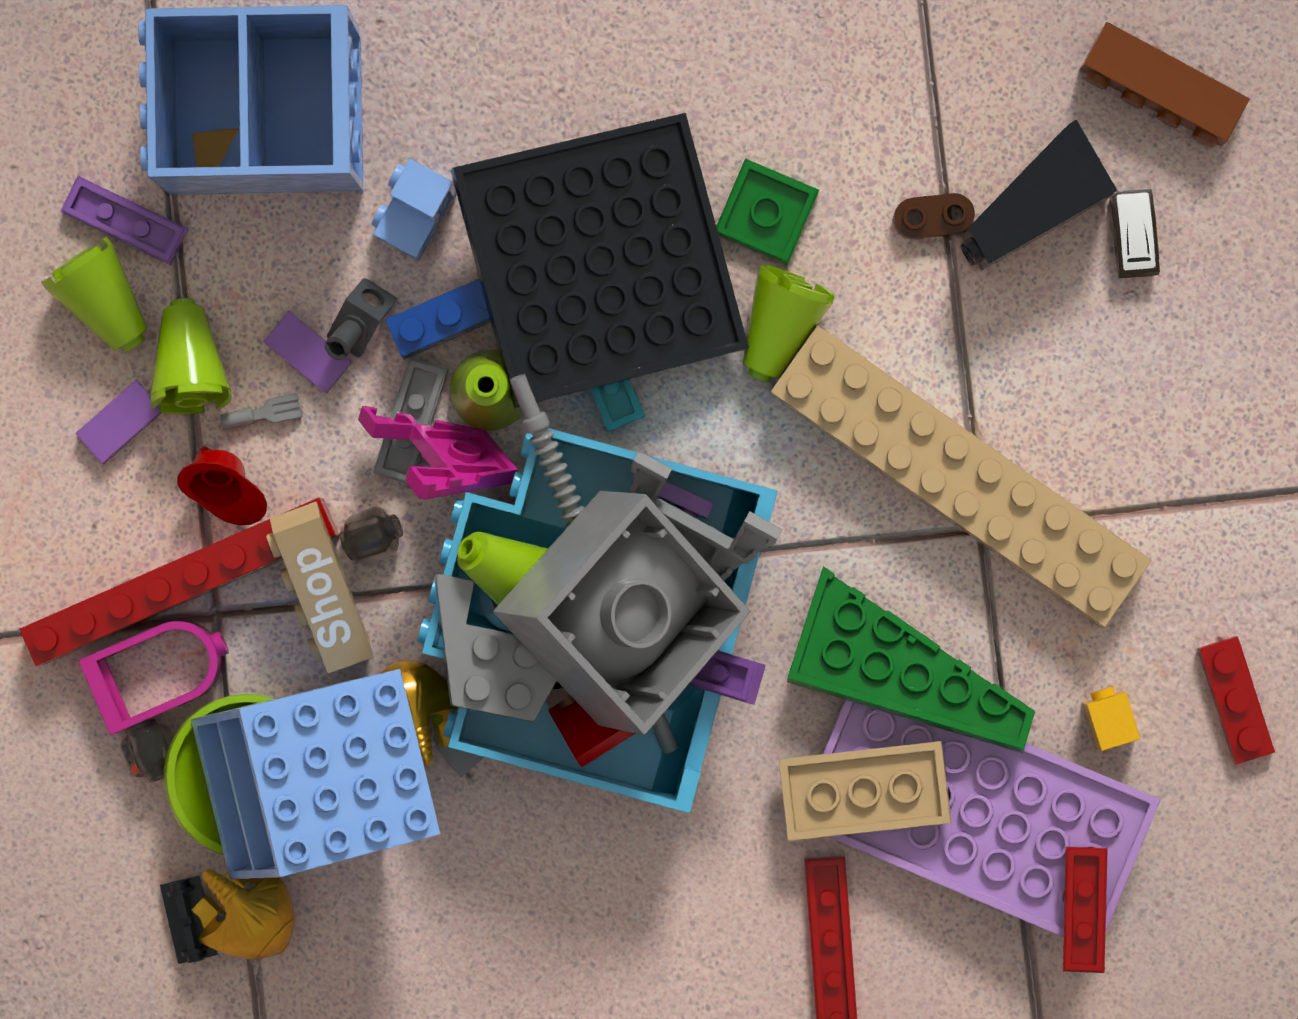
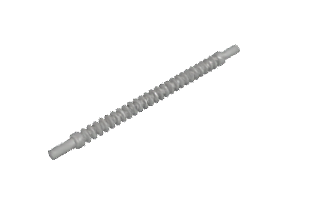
M521 374L510 379V383L525 417L522 420V424L526 433L533 436L530 439V443L537 445L534 453L542 457L539 460V465L546 467L543 475L551 479L548 482V486L555 488L552 497L559 498L556 506L558 509L564 510L561 518L568 520L565 526L567 528L585 507L578 505L581 497L573 493L576 490V485L569 483L572 475L565 473L564 470L568 466L566 463L560 462L563 453L556 452L559 444L557 441L551 440L554 432L547 429L550 425L547 414L544 411L540 412L526 375ZM663 713L652 727L663 754H668L677 750L678 745Z

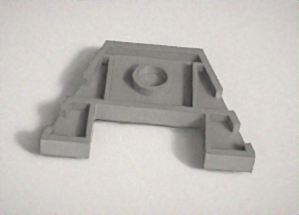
M641 451L638 452L631 466V472L634 475L630 493L646 494L723 581L731 576L733 570L743 563L747 564L756 558L758 552L765 547L770 548L776 543L783 529L750 511L733 539L718 531L715 527L709 526L683 512L680 508L659 499L658 495L672 468Z
M436 574L435 589L438 596V613L440 627L442 628L443 653L450 706L533 722L557 680L514 634L472 626L466 623L474 581Z

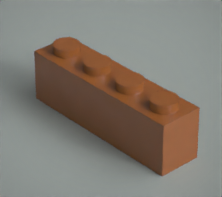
M1106 22L1101 28L1079 69L1087 74L1085 80L1090 84L1106 90L1109 86L1121 92L1120 98L1127 104L1138 109H1142L1143 105L1158 112L1156 118L1159 121L1173 128H1178L1179 124L1193 131L1192 138L1208 147H1213L1215 144L1222 146L1228 141L1250 100L1245 95L1109 22Z

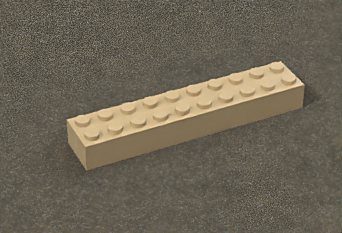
M819 325L816 326L769 393V395L1099 627H1106L1152 561Z

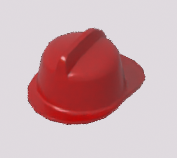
M203 446L197 451L194 461L183 467L178 474L177 485L181 492L227 523L252 525L261 521L267 512V501L264 494L246 478L241 460L233 453L225 450H211Z

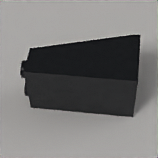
M1077 120L1064 128L961 236L964 243L960 245V248L971 266L977 264L980 270L983 271L1106 201L1118 191Z

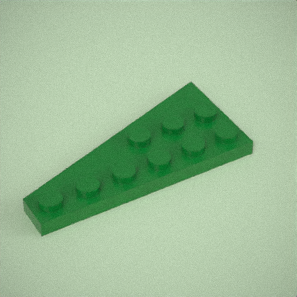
M823 566L787 677L788 683L1020 753L1024 751L1035 711L995 683L991 684L972 671V667L960 659L956 660L931 639L890 611H885L867 599L866 595L855 587L851 588Z

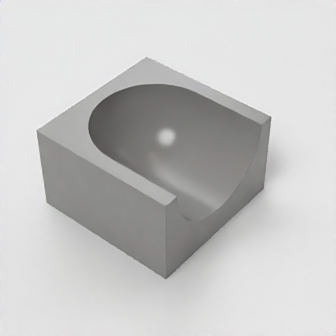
M599 491L493 611L599 726L645 735L751 612L646 494Z

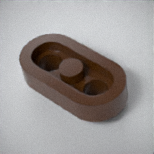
M958 193L913 197L902 201L898 205L893 215V223L897 232L907 239L958 235L965 232L974 221L975 210L972 202L966 196ZM952 206L960 208L962 211L961 219L957 221L951 220L947 215L948 208ZM918 211L922 216L921 223L918 225L910 224L907 220L908 212Z

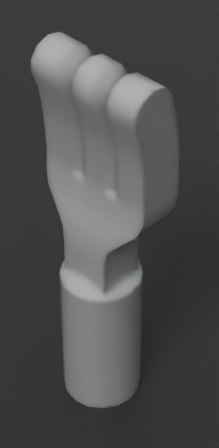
M294 393L268 399L264 406L259 409L252 410L248 408L221 414L223 430L254 424L256 420L261 419L278 423L301 418L303 416L300 410V403L298 402V394Z

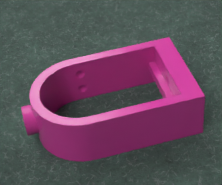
M171 621L160 624L78 661L109 734L113 735L206 694L217 682L222 669V656L229 654V650L220 631L211 634L206 628L194 622ZM172 630H186L196 635L204 643L209 655V669L203 682L196 689L131 717L106 659Z

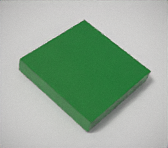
M745 158L716 225L718 235L788 265L819 189Z

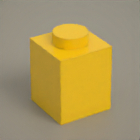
M1110 686L1091 692L1092 700L1082 703L1097 750L1103 751L1141 739L1126 692H1115L1114 687Z

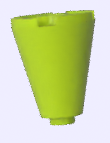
M106 236L98 241L102 247L101 249L98 245L91 250L89 247L51 273L56 279L55 281L48 277L44 278L41 283L53 297L112 350L115 351L122 347L124 352L127 353L145 340L142 333L147 329V325L114 245Z
M760 265L756 277L747 332L749 348L745 349L743 364L749 367L747 373L765 382H770L771 377L780 378L833 304L836 295L816 283L814 290H812L813 285L804 281L805 277L770 265H766V267Z
M193 299L173 300L170 302V306L165 308L162 313L150 392V407L154 409L159 405L160 413L175 415L204 413V405L211 403L216 404V410L221 409L231 403L232 394L204 308L195 304Z
M483 350L473 353L457 366L450 383V397L455 411L466 423L475 428L492 431L506 428L523 414L521 407L514 409L510 395L509 379L503 368L498 350ZM484 380H493L494 388L492 391L483 393L479 390V386Z
M474 532L460 543L457 552V562L459 567L498 606L549 548L484 532Z

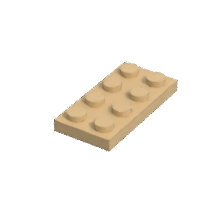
M942 741L779 759L788 841L952 823Z

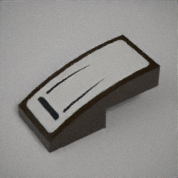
M1152 189L1117 191L1110 197L1115 231L1114 248L1118 277L1131 278L1159 275V250Z

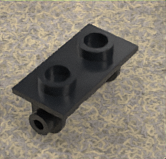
M200 875L161 884L160 889L178 964L185 962L193 963L204 960L206 957L218 955L217 950L201 944L198 939L204 928L200 918L192 909L204 897Z

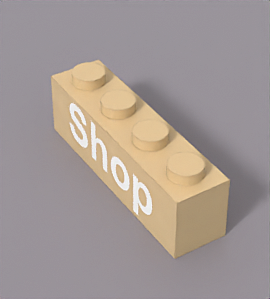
M317 502L271 517L270 522L273 533L267 534L266 537L274 558L282 556L286 568L280 570L287 592L296 591L300 603L295 604L294 609L302 628L309 626L313 638L307 639L314 661L322 660L329 674L373 658L369 637Z

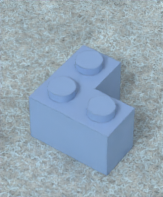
M409 158L405 166L398 164L388 182V186L392 190L390 195L393 199L389 206L384 204L380 206L371 225L376 227L373 235L377 239L419 261L455 196L456 190L453 181Z

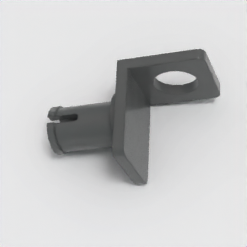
M363 278L345 299L327 334L328 339L324 345L327 354L336 360L345 359L349 352L356 357H361L379 323L395 305L397 298L370 280ZM370 293L377 296L381 300L382 305L373 306L363 299L362 294Z

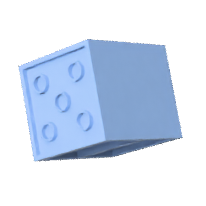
M348 5L145 9V20H139L138 25L140 46H145L146 62H140L139 81L140 86L145 87L147 93V104H140L141 129H146L147 146H141L140 162L142 171H147L148 177L170 195L364 192L361 30ZM239 128L219 167L196 166L192 133Z
M400 669L191 719L229 879L283 877L440 835Z

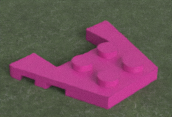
M362 406L358 421L372 438L411 440L420 451L421 457L431 465V467L409 466L405 481L419 499L426 500L510 485L513 482L515 472H518L516 466L486 430L435 420L432 427L418 424L410 414L396 412L395 419L377 416V408Z

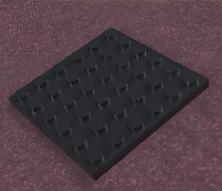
M686 113L457 166L450 170L501 362L509 379L510 395L514 409L519 408L520 404L510 379L521 374L526 375L532 393L538 403L749 348Z

